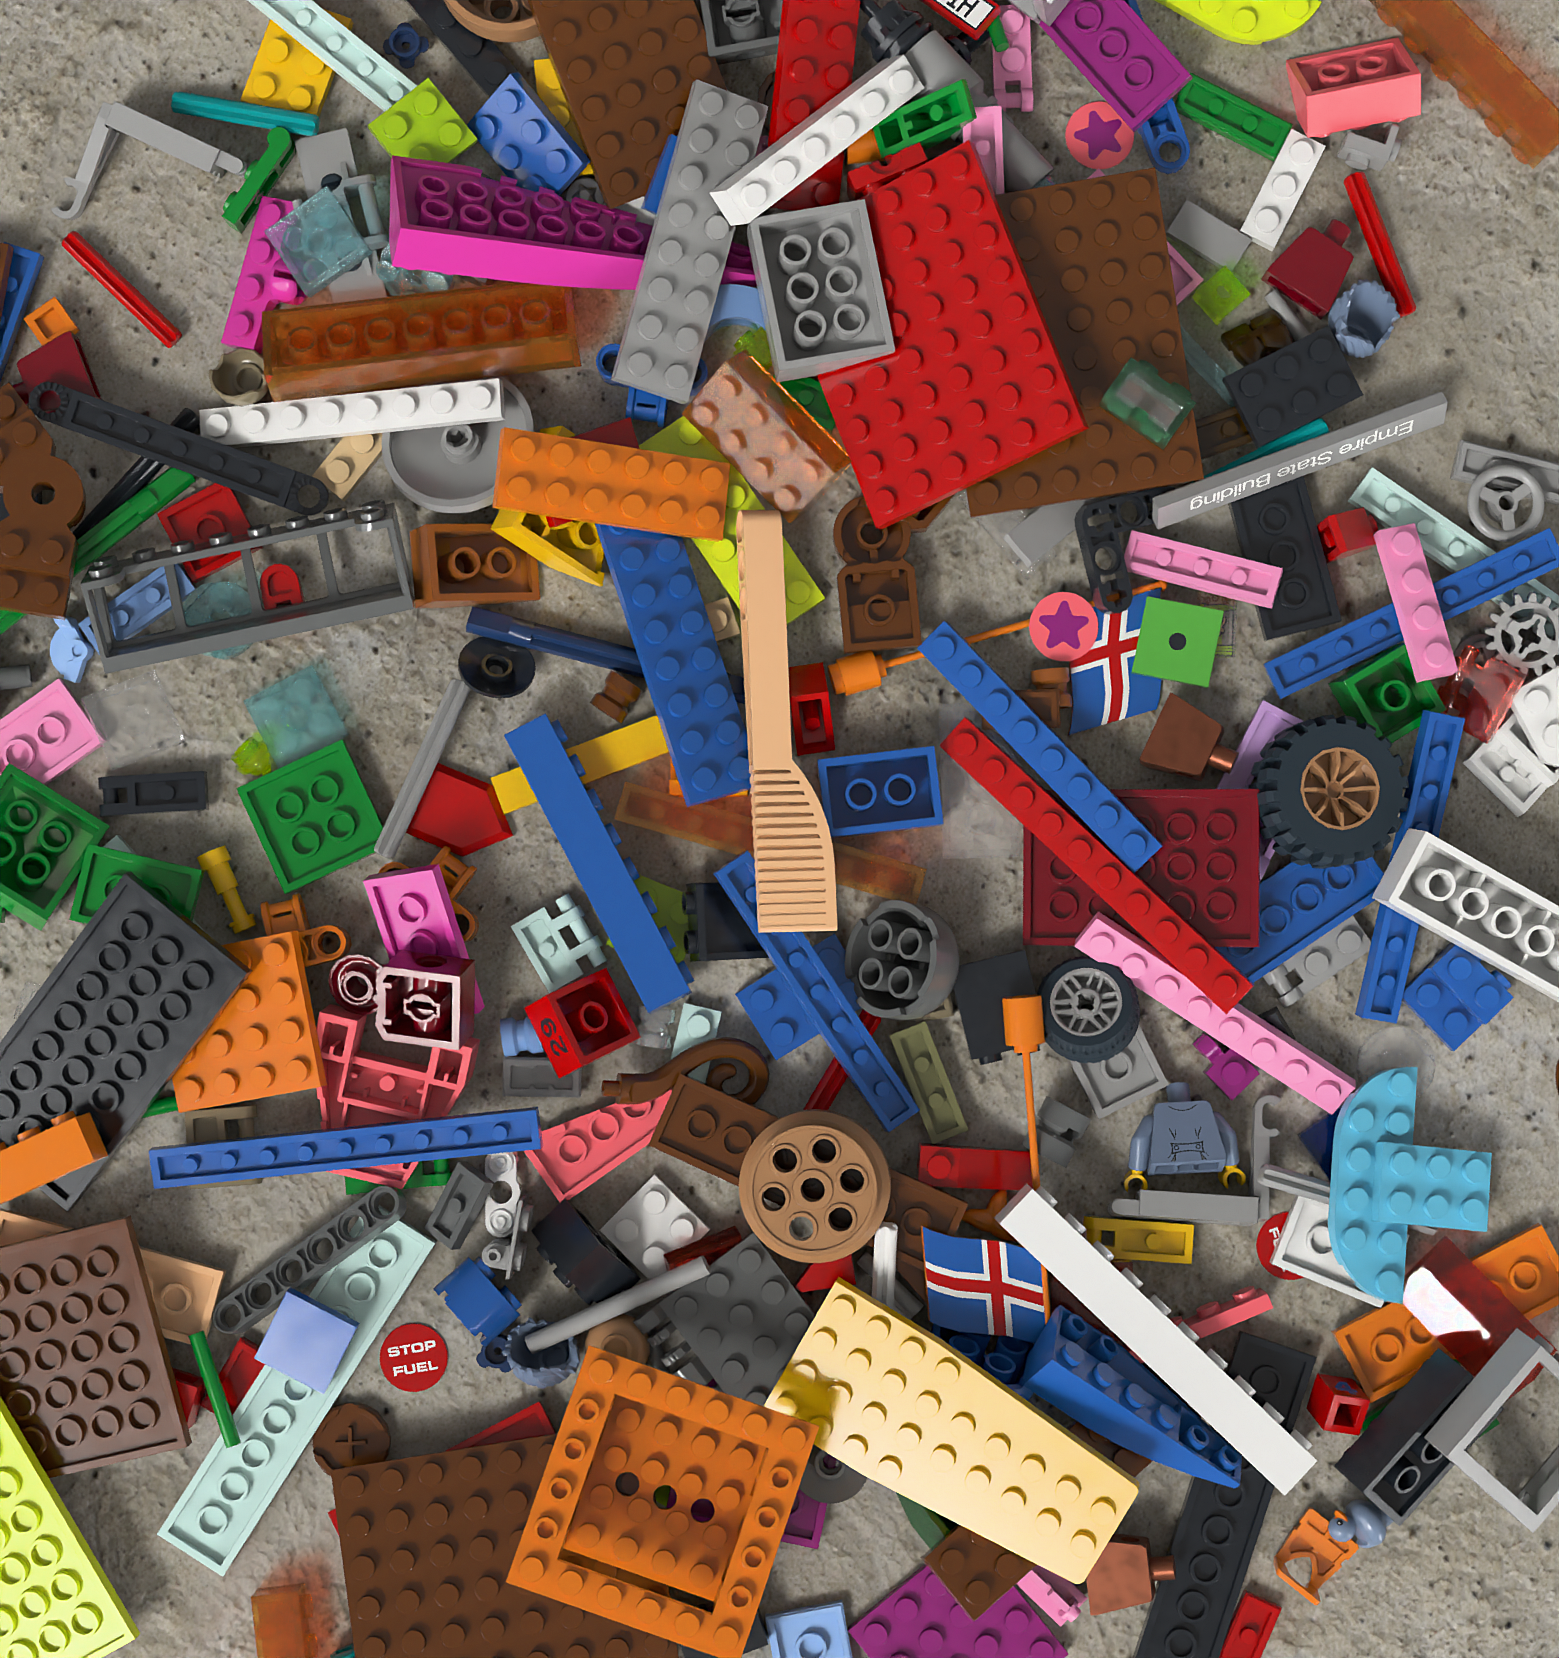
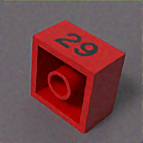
M607 968L549 993L524 1008L558 1078L566 1076L641 1038Z

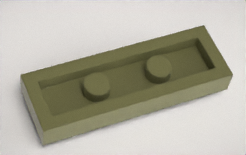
M926 1021L890 1034V1040L915 1103L920 1109L919 1113L931 1144L933 1145L968 1131Z

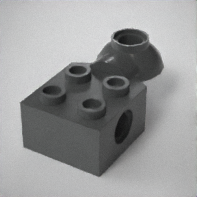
M700 0L709 57H715L718 65L777 54L783 0Z

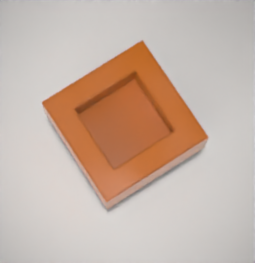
M53 297L23 318L42 346L65 332L71 331L75 335L80 331L56 297Z

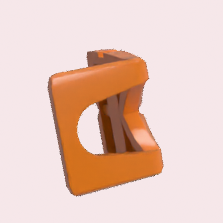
M1308 1507L1299 1518L1300 1523L1298 1526L1292 1528L1283 1545L1274 1556L1273 1563L1276 1574L1311 1603L1318 1605L1321 1602L1318 1589L1342 1567L1341 1563L1345 1559L1349 1560L1359 1548L1357 1542L1352 1538L1347 1542L1334 1540L1329 1534V1520L1313 1507ZM1300 1557H1310L1312 1572L1311 1578L1305 1587L1290 1575L1285 1565L1287 1561Z

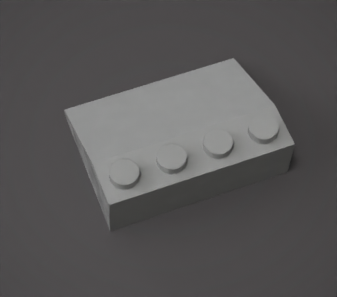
M865 199L756 217L748 223L747 238L776 383L816 376L895 352Z

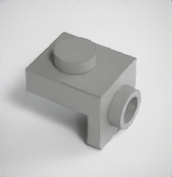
M1391 124L1384 135L1382 143L1348 132L1340 145L1337 157L1345 159V163L1355 169L1366 170L1368 167L1381 171L1388 160L1394 162L1402 142L1401 139L1396 138L1400 126Z

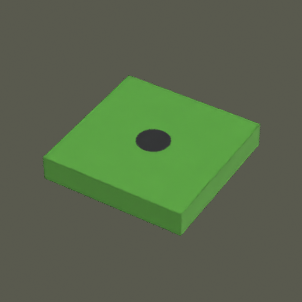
M1147 596L1131 673L1208 688L1224 611Z

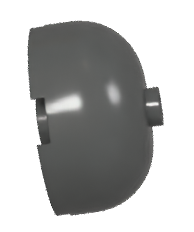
M889 900L879 903L880 907L874 910L866 919L860 918L851 932L845 952V976L854 983V991L858 997L855 1001L868 1013L895 1020H911L923 1017L937 1009L946 1000L955 985L960 963L957 940L948 923L938 913L928 907L900 900ZM887 954L891 955L890 961L886 960Z

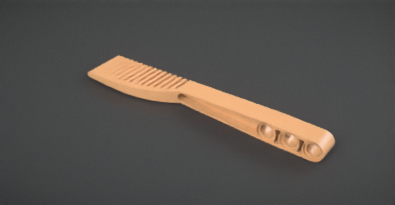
M739 510L736 521L748 761L749 773H751L749 779L751 784L750 794H752L751 814L753 816L752 832L754 837L758 932L837 931L835 862L829 826L812 786L792 760L781 514L779 510Z

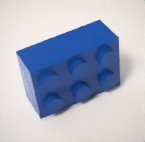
M934 746L817 760L822 809L829 826L831 839L935 827L944 824Z

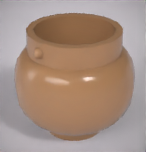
M623 1313L589 1329L585 1339V1355L588 1346L591 1345L646 1365L651 1352L650 1344L647 1341L649 1335L648 1333L642 1334L633 1322L636 1319L635 1317Z

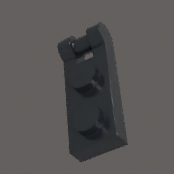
M207 771L98 778L99 790H103V804L99 805L100 817L209 810ZM127 788L128 803H119L118 789Z

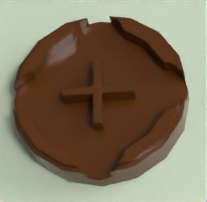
M355 1402L340 1404L332 1408L319 1425L312 1439L315 1461L323 1472L331 1476L332 1469L385 1461L389 1455L391 1445L389 1427L381 1414L367 1404Z

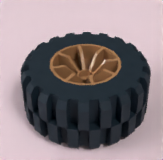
M1334 715L1320 716L1282 730L1274 736L1275 741L1267 743L1260 751L1263 760L1255 762L1251 771V775L1257 777L1256 783L1250 784L1248 789H1259L1257 794L1259 818L1263 824V827L1260 828V834L1264 840L1273 838L1275 843L1272 849L1281 856L1291 854V862L1301 866L1311 864L1312 868L1321 869L1339 867L1374 856V851L1384 849L1391 842V837L1388 834L1399 831L1403 820L1398 817V814L1407 811L1409 799L1402 797L1403 789L1409 788L1408 777H1401L1398 767L1404 765L1400 755L1393 756L1389 751L1393 744L1385 735L1378 738L1374 736L1376 728L1369 723L1364 722L1356 725V718L1346 715L1335 718Z

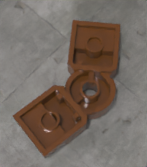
M10 382L0 388V493L3 494V501L9 513L8 517L0 521V610L65 620L79 548L77 539L70 529L73 526L75 527L83 518L86 509V493L78 473L69 463L55 457L57 448L53 439L31 409L26 406ZM42 490L55 492L54 499L48 504L36 503L35 497Z
M957 493L884 529H880L883 538L876 544L866 543L860 534L865 527L875 526L864 496L852 499L840 510L834 523L833 544L837 556L845 565L837 574L844 654L911 648L922 645L915 568L903 558L909 547L911 533L926 532Z

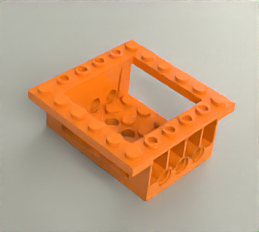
M589 1345L506 1582L718 1658H741L819 1425ZM624 1472L635 1474L639 1480V1488L632 1495H624L617 1489V1477ZM662 1485L672 1487L677 1494L675 1504L669 1508L659 1507L653 1498L655 1490ZM702 1498L711 1501L715 1510L712 1518L704 1522L696 1520L691 1513L692 1504ZM564 1548L714 1601L713 1612L699 1609L558 1559L559 1554Z

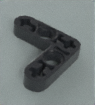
M1164 486L1085 505L1076 513L1074 519L1075 529L1093 602L1100 612L1107 615L1121 613L1129 608L1133 599L1118 533L1155 524L1152 519V510L1148 511L1147 504L1152 503L1155 496L1176 488ZM1124 502L1132 503L1137 510V516L1133 523L1126 522L1121 516V507ZM1109 513L1111 521L1100 523L1096 527L1089 526L1088 518ZM1100 548L1107 549L1112 557L1111 566L1106 570L1101 569L1095 561L1096 552ZM1115 573L1116 579L1101 581V577ZM1111 591H1118L1120 599L1108 602L1106 594L1111 593Z

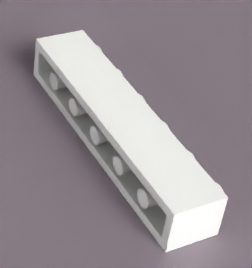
M904 54L890 59H883L709 192L730 226L750 223L924 89V86Z

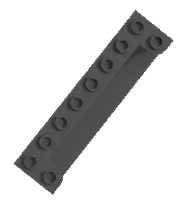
M374 500L362 504L361 510L347 512L346 508H335L324 512L323 518L309 520L308 516H297L286 520V525L271 528L270 524H259L249 527L247 529L248 533L232 536V532L229 531L209 536L208 542L194 544V541L191 539L182 540L171 544L170 550L156 552L155 548L151 547L137 550L132 553L131 558L117 560V556L113 555L94 560V565L89 567L80 585L105 674L414 609L415 599L395 503L385 504L384 500ZM354 526L356 531L359 532L387 528L399 581L353 592L340 593L327 532ZM317 535L328 596L277 608L264 609L251 548ZM240 551L252 612L196 625H188L185 619L174 564ZM164 566L176 627L172 630L116 640L105 586L122 581L126 574Z

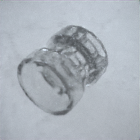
M638 1005L636 1017L639 1021H642V1025H639L637 1030L641 1038L632 1042V1044L670 1049L672 1037L669 1034L667 1025L670 1026L674 1023L676 1011L662 1008L649 1014L644 1005Z

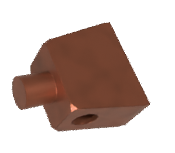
M1170 693L1139 761L1142 766L1202 781L1209 765L1230 774L1237 761L1239 752L1220 745L1225 732L1221 724L1177 695Z
M1113 1534L1086 1577L1091 1616L1153 1601L1156 1593L1155 1581L1176 1580L1174 1555L1152 1557L1148 1537Z

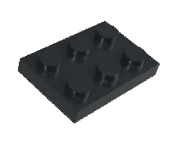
M1329 325L1222 379L1256 449L1363 396Z

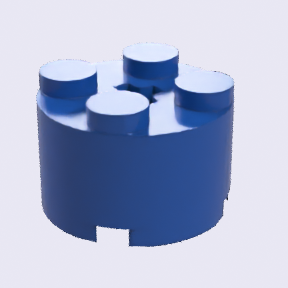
M468 1256L433 1289L438 1296L444 1290L446 1291L448 1296L444 1298L445 1304L474 1337L480 1332L484 1334L479 1340L486 1347L520 1316L517 1309L522 1304L506 1285L499 1290L492 1283L491 1280L496 1275L483 1262L480 1256L474 1261Z

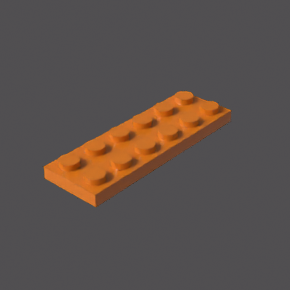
M504 427L500 431L492 508L719 542L723 540L730 463Z
M1537 1223L1403 1293V1304L1386 1302L1381 1308L1376 1307L1331 1332L1362 1391L1370 1399V1403L1405 1386L1418 1372L1422 1364L1438 1348L1454 1360L1559 1305V1256L1542 1224Z

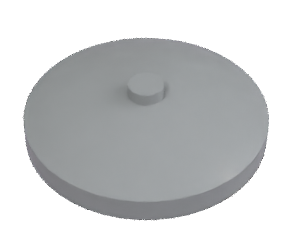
M460 367L431 374L410 387L499 378L503 381L505 420L382 433V455L385 466L395 485L408 499L421 507L442 513L471 512L493 504L501 429L507 427L537 432L535 420L526 399L510 381L488 370Z

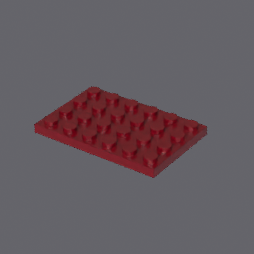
M1110 789L1163 844L1135 873L1214 947H1260V818L1257 798L1259 789ZM1046 790L1107 846L1054 790ZM1023 825V945L1075 946L1076 938L1095 914L1100 912L1152 946Z

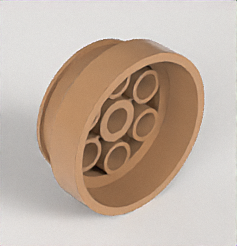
M807 1109L793 1112L770 1124L754 1140L747 1151L739 1177L741 1207L753 1232L766 1246L786 1258L806 1263L835 1261L860 1249L880 1227L886 1214L891 1194L889 1165L875 1137L856 1120L844 1114L824 1109ZM821 1139L830 1140L836 1147L835 1157L828 1161L819 1159L814 1153V1144ZM783 1148L792 1150L797 1157L796 1166L790 1170L780 1168L775 1161V1154L778 1150ZM847 1169L860 1171L864 1177L863 1186L856 1190L846 1188L841 1180L842 1173ZM809 1178L819 1179L825 1188L824 1195L818 1199L807 1197L803 1192V1182ZM770 1187L781 1189L785 1194V1204L780 1208L768 1206L764 1200L766 1189ZM842 1207L851 1213L853 1221L850 1226L838 1228L832 1224L830 1213L835 1208ZM797 1217L808 1218L813 1224V1233L808 1237L795 1235L791 1228L792 1220Z

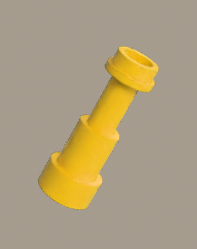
M226 846L218 847L198 856L197 860L201 869L207 871L217 895H222L234 921L228 924L229 927H232L234 933L237 934L255 926L254 913L247 914L236 890L239 884L228 862L232 859Z

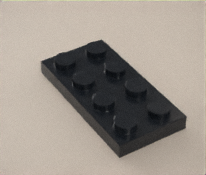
M1304 476L1228 503L1242 558L1283 568L1272 609L1255 605L1264 642L1340 623L1342 619Z

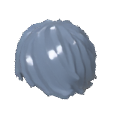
M1359 279L1358 283L1352 284L1349 290L1343 292L1330 308L1328 325L1343 354L1351 357L1354 356L1355 358H1365L1378 352L1380 347L1390 338L1391 331L1394 329L1393 323L1400 318V314L1396 311L1397 304L1389 291H1385L1383 286H1379L1376 280H1373L1371 283L1367 279Z
M530 1317L526 1323L509 1331L510 1334L507 1335L506 1348L502 1353L504 1356H507V1361L510 1368L513 1369L515 1376L527 1385L537 1386L541 1389H545L548 1386L553 1387L577 1371L581 1362L577 1339L574 1336L535 1354H532L528 1349L525 1336L555 1322L539 1320L535 1323Z

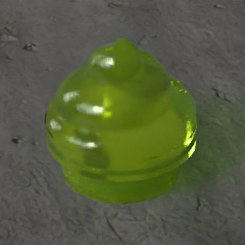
M253 737L244 741L231 757V760L236 764L235 769L240 774H251L252 776L262 774L264 776L271 772L268 746L263 741L257 742Z

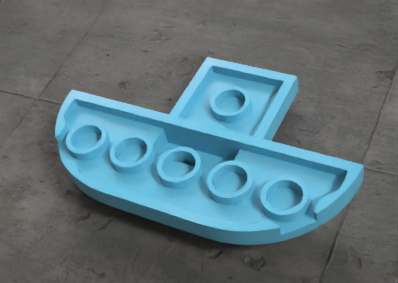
M1418 1067L1391 1068L1368 1077V1080L1345 1100L1337 1117L1333 1137L1328 1231L1334 1256L1338 1264L1344 1267L1360 1290L1379 1300L1403 1304L1408 1225L1487 1232L1492 1153L1413 1145Z

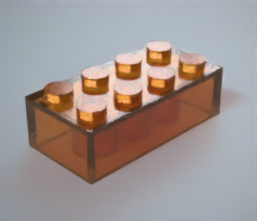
M746 349L726 360L682 412V415L776 510H779L780 514L790 524L808 512L852 462L846 450L779 382L776 383V379Z

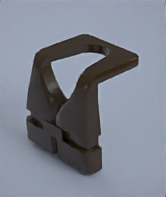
M1270 310L1250 320V324L1243 323L1221 335L1223 345L1228 351L1233 352L1234 358L1243 367L1262 359L1266 352L1274 353L1294 343L1286 325L1283 324L1282 318L1275 310Z

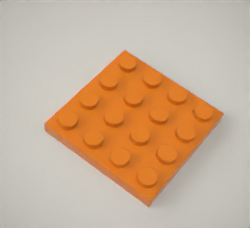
M298 930L221 945L250 968L252 972L172 1076L178 1112L182 1113L326 1086L327 1082Z

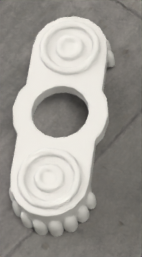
M517 1151L487 1154L485 1157V1176L494 1183L496 1181H505L512 1188V1197L506 1203L495 1202L490 1192L485 1200V1226L491 1235L497 1236V1238H507L513 1235L517 1202L521 1194L520 1185L517 1181V1163L520 1161Z

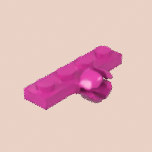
M262 196L221 340V343L228 347L256 350L261 354L275 306L279 303L299 305L310 296V291L297 289V283L313 285L312 267L300 258L290 257V249L299 221V217L295 215L292 201Z

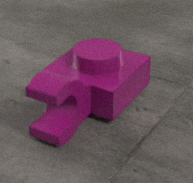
M1204 1033L1192 1043L1211 1063L1203 1073L1231 1101L1260 1074L1243 1056L1229 1047L1222 1051Z

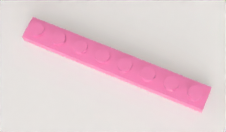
M1097 912L1076 938V948L1098 962H1106L1119 967L1133 981L1137 988L1331 1115L1356 1088L1355 1079L1239 1003L1226 1015L1158 950L1102 913Z

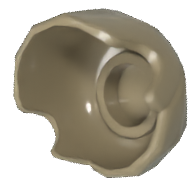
M239 348L221 355L217 367L209 370L211 388L225 402L242 407L255 404L265 396L272 382V370L268 361L256 350Z

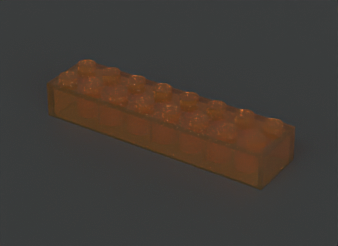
M511 282L262 311L264 377L273 402L582 366L573 287Z

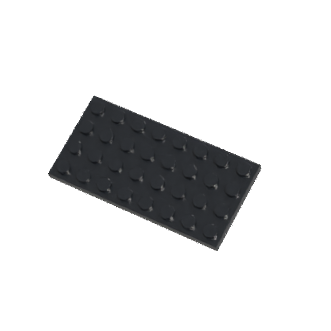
M131 871L124 873L0 1042V1143L5 1142L8 1148L19 1143L17 1135L37 1126H39L41 1132L53 1127L51 1120L67 1112L74 1111L75 1116L90 1112L108 1156L38 1187L67 1212L73 1209L252 970Z

